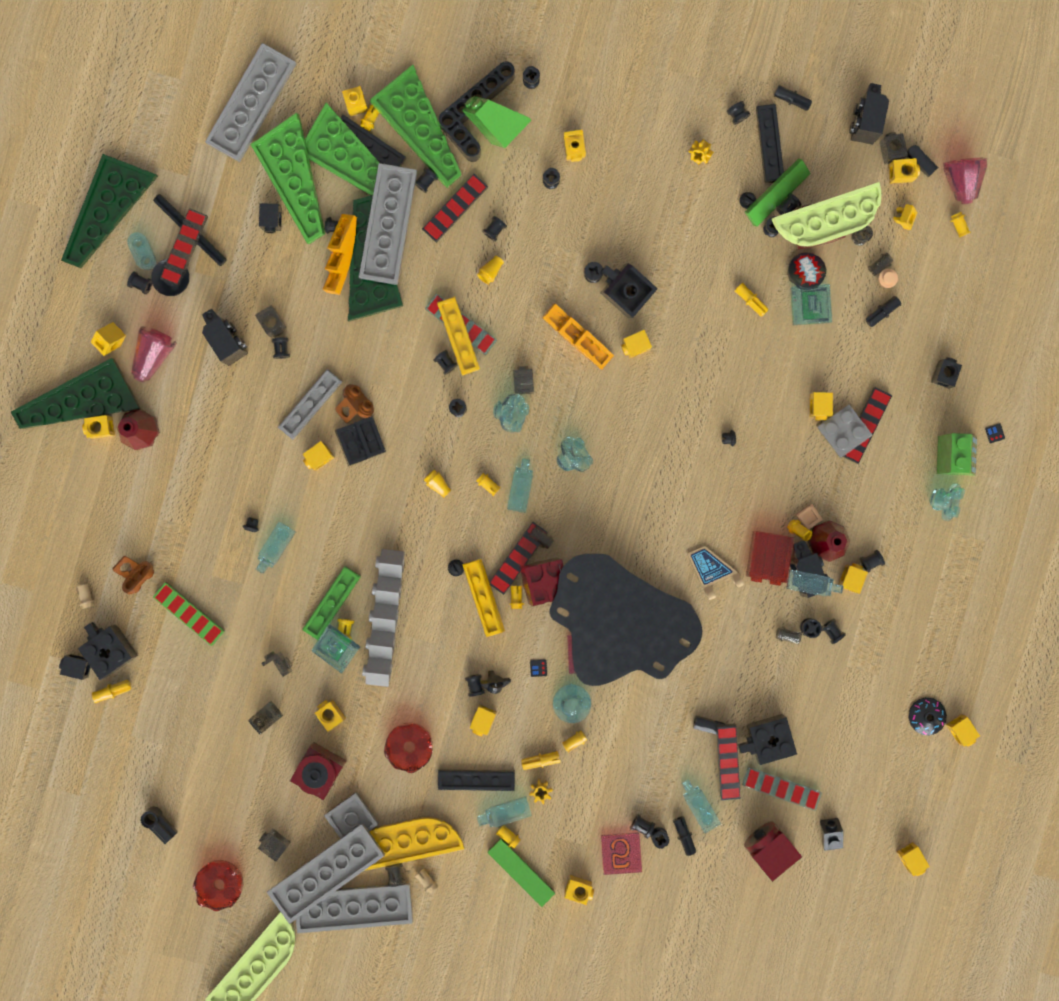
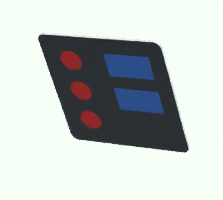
M1001 423L985 428L990 444L1005 439Z
M546 659L530 660L531 677L547 676Z

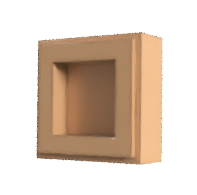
M810 504L796 514L798 520L807 529H811L823 520L813 504Z

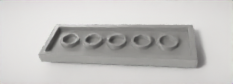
M262 43L207 137L206 144L240 163L294 70L296 62Z
M379 163L359 274L360 279L398 285L417 170Z
M361 823L273 886L267 893L290 924L384 857L385 853L366 826Z
M410 883L338 889L296 919L297 933L413 923Z

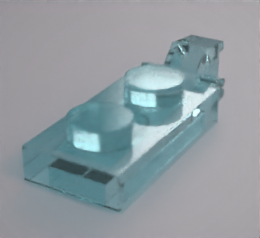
M522 459L521 468L516 467L507 510L526 513L533 478V470H528L530 463L528 459Z
M278 522L259 552L257 559L260 560V563L256 570L264 574L269 566L273 568L296 531Z
M789 570L786 589L821 596H831V592L842 593L843 586L833 584L834 579L827 576Z
M689 780L683 782L682 784L687 791L683 795L685 801L704 833L721 825L702 790L698 786L693 788Z
M525 796L490 807L485 810L486 814L478 816L477 820L479 826L489 824L490 827H499L530 817L532 814Z

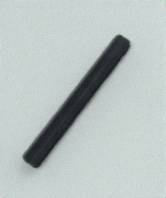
M158 194L153 199L154 203L180 228L185 225L197 230L161 194ZM200 232L196 240L192 239L219 266H222L227 261Z

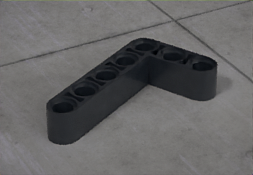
M505 61L500 63L439 115L440 128L470 162L479 160L481 148L477 140L463 125L469 118L465 113H460L457 110L461 106L465 107V103L475 94L481 95L484 99L492 100L509 86L515 78V68L511 62ZM504 70L511 72L509 76H503L501 73ZM494 82L497 86L495 88H488L487 84ZM445 119L453 120L450 125L443 124ZM458 133L465 135L462 140L455 138ZM469 148H476L477 152L471 155L467 152Z

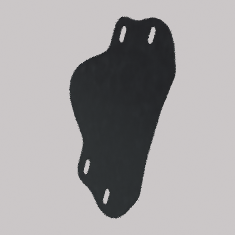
M585 553L570 559L559 574L558 591L549 609L552 620L568 628L571 632L574 671L578 679L583 684L589 686H601L636 670L643 671L656 679H664L681 660L696 650L702 638L701 622L690 603L655 588L630 573L606 554ZM572 573L577 576L578 582L568 579L567 574ZM561 607L567 610L569 615L565 617L558 613L557 609ZM682 638L687 640L691 644L690 647L683 646L679 643V640ZM657 662L663 665L665 669L659 671L653 667V664Z

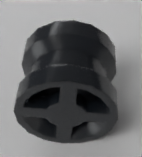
M743 101L734 104L726 111L733 118L732 122L734 125L741 123L751 115L745 109Z
M598 262L588 263L584 270L585 279L590 283L599 282L603 276L600 272L603 269L602 265Z
M806 618L800 624V631L804 636L816 638L821 634L822 626L819 621Z

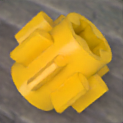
M704 139L699 143L695 140L688 151L691 153V160L698 163V165L703 161L708 163L714 153L711 150L712 144H709Z
M538 779V784H531V788L534 791L529 792V796L535 797L534 803L541 801L544 804L545 799L551 800L548 792H552L553 788L547 787L548 781L541 783ZM539 788H542L544 795L540 796V793H537Z

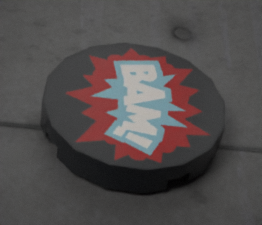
M805 252L792 258L788 266L787 275L789 281L796 285L797 288L812 290L822 284L826 277L827 269L824 261L819 256Z

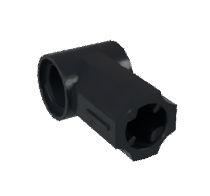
M158 807L148 808L141 816L142 826L150 829L164 844L178 833L162 815V811ZM148 814L154 815L155 821H151L148 818Z

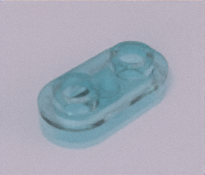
M138 232L131 234L128 237L127 244L136 264L143 270H151L156 265V257L148 239ZM142 241L141 246H137L136 243ZM149 258V263L145 264L144 260Z

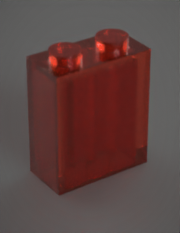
M753 531L746 576L751 577L750 581L762 583V579L770 580L769 584L781 586V582L787 583L794 537Z

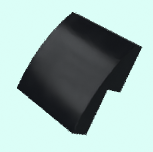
M373 416L335 430L348 466L386 452Z

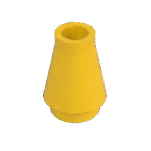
M495 255L493 259L478 270V278L485 284L493 282L504 263L503 260Z
M435 469L423 479L426 482L425 485L443 498L451 491L440 472H437Z

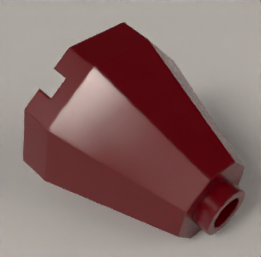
M141 409L124 413L117 426L121 443L134 450L153 446L155 438L160 433L156 417Z
M828 520L813 526L812 536L808 543L811 546L812 553H817L823 560L831 562L845 556L850 539L844 526Z

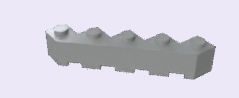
M382 549L381 555L376 558L375 567L379 568L377 584L374 583L372 595H375L374 611L370 610L369 622H372L371 637H367L366 649H369V659L367 665L364 664L362 676H366V684L389 687L392 672V656L396 639L395 632L399 614L398 607L402 589V573L404 572V551Z

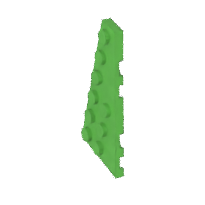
M412 65L371 98L370 103L438 177L442 184L448 188L462 174L453 153L449 149L446 137L441 131L431 103L426 97L415 67Z
M326 102L305 138L309 160L373 197L379 162Z
M295 113L250 145L307 244H311L325 235L300 116L298 113Z

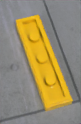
M452 297L437 302L462 376L480 370L456 298Z
M482 559L462 564L486 637L505 632Z

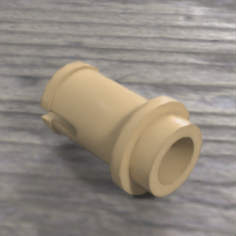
M89 584L76 587L81 602L79 606H82V609L93 607L95 600H92Z
M423 868L420 873L424 879L419 873L414 877L426 889L425 892L428 891L431 894L438 887L437 881H434Z

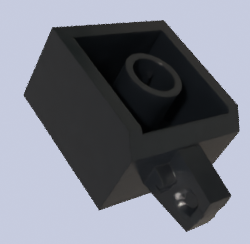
M870 83L865 95L860 97L859 102L855 104L853 115L856 116L849 129V133L852 134V141L873 145L883 134L889 99L886 95L881 94L882 85Z
M629 263L624 264L620 270L616 268L614 271L608 265H605L600 271L607 278L605 281L607 285L600 294L627 318H633L658 289ZM631 287V289H630L631 294H628V295H627V294H626V292H627L626 288Z
M213 309L202 314L206 323L203 326L202 334L220 362L230 366L248 354L246 351L248 346L242 338L235 334L237 329L232 322L218 316Z
M805 541L792 544L795 557L791 559L789 566L800 596L810 598L829 591L831 582L829 576L824 574L822 569L824 563L821 556H818L817 553H811Z
M91 622L84 627L89 635L87 637L88 642L78 649L99 680L107 678L138 656L120 628L116 625L109 626L104 630L103 628L99 629L94 622ZM106 649L110 650V653H108L109 655H107Z
M783 714L748 724L749 737H746L747 741L737 744L741 754L750 752L751 755L755 754L759 765L797 755L787 717ZM770 736L775 738L772 743L769 742Z

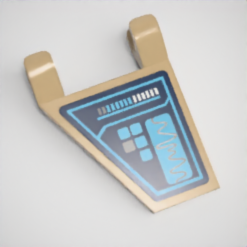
M706 546L687 553L708 600L716 597L710 585L730 576L736 588L744 585L739 573Z

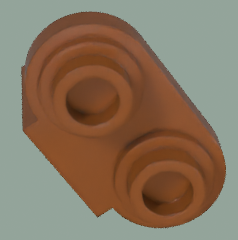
M349 384L343 389L344 399L335 408V411L345 423L350 422L356 414L363 418H369L373 414V403L366 398L359 386ZM343 407H349V416L343 413Z
M123 556L112 568L115 573L126 578L122 584V590L129 595L139 592L142 584L154 575L153 565L150 562L143 561L139 564L127 556ZM124 563H130V568L132 569L130 571H121L120 567Z

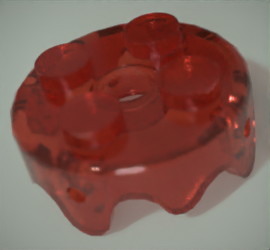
M403 723L389 733L384 747V754L395 769L414 773L429 762L433 753V740L423 726L416 723ZM406 742H412L415 745V749L412 752L405 750L404 744Z
M214 860L207 863L199 870L193 883L197 904L200 907H206L213 911L231 908L241 896L244 886L240 870L233 863L224 860ZM215 880H222L224 888H216Z

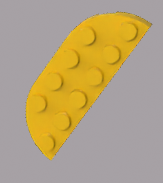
M422 817L380 826L369 832L383 850L385 856L364 871L464 850V843L459 833L450 824L437 818Z

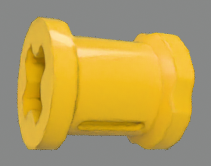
M337 618V622H339L338 633L342 634L344 639L352 640L350 634L354 620Z

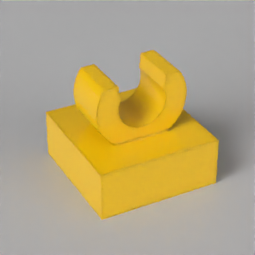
M906 204L904 208L897 207V212L902 213L901 217H893V220L901 224L903 229L911 230L918 212L913 205Z

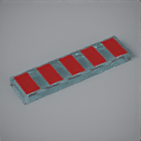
M436 293L425 310L444 324L437 302L444 299ZM461 313L472 346L486 356L497 342V339Z
M751 767L747 768L742 783L744 787L814 811L817 809L822 794L821 791Z

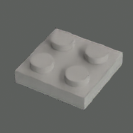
M847 405L817 427L840 458L872 436V433L850 405Z
M357 792L324 815L340 838L361 823L366 826L368 831L378 825V821Z

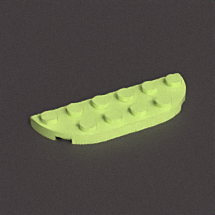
M880 182L774 217L772 222L777 231L786 240L800 246H815L854 233L866 227L875 218L874 216L881 204Z
M280 912L205 1000H256L288 963L294 951L295 930L293 924H289Z

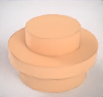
M892 269L881 271L878 276L879 284L884 288L895 286L898 281L897 273Z

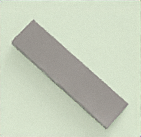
M327 369L278 428L294 440L341 385L342 381Z

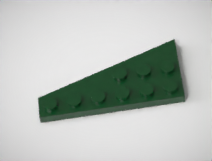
M102 154L61 261L82 268L158 176Z
M372 195L353 200V215L357 217L353 254L350 262L348 322L403 307L398 285L359 278L373 199Z
M110 358L11 411V414L19 429H27L141 408L115 359Z

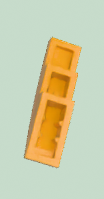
M341 214L327 249L332 251L325 269L330 273L322 289L327 293L340 295L346 280L355 242L357 221L355 215Z
M554 303L542 316L544 321L599 369L602 370L614 356L588 330H585L572 317L568 316L557 304Z

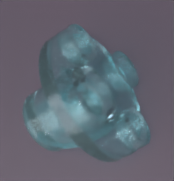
M518 394L508 395L503 402L498 401L493 408L494 417L500 420L501 427L507 432H520L525 417L529 413V405Z
M566 437L561 441L562 453L557 456L556 461L562 470L570 471L575 469L579 472H584L590 468V465L593 464V459L585 449V443L581 438Z
M953 483L948 491H945L944 488L940 490L935 489L930 495L929 503L933 509L942 510L943 520L950 521L953 517L957 518L960 513L958 505L960 499L964 497L965 489L956 483Z
M575 684L565 685L556 692L553 698V709L562 721L577 723L585 719L589 714L591 699L588 692L581 686Z

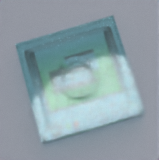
M830 284L819 285L816 289L801 290L796 286L790 288L793 325L832 323Z
M329 624L311 651L342 674L360 649V646Z

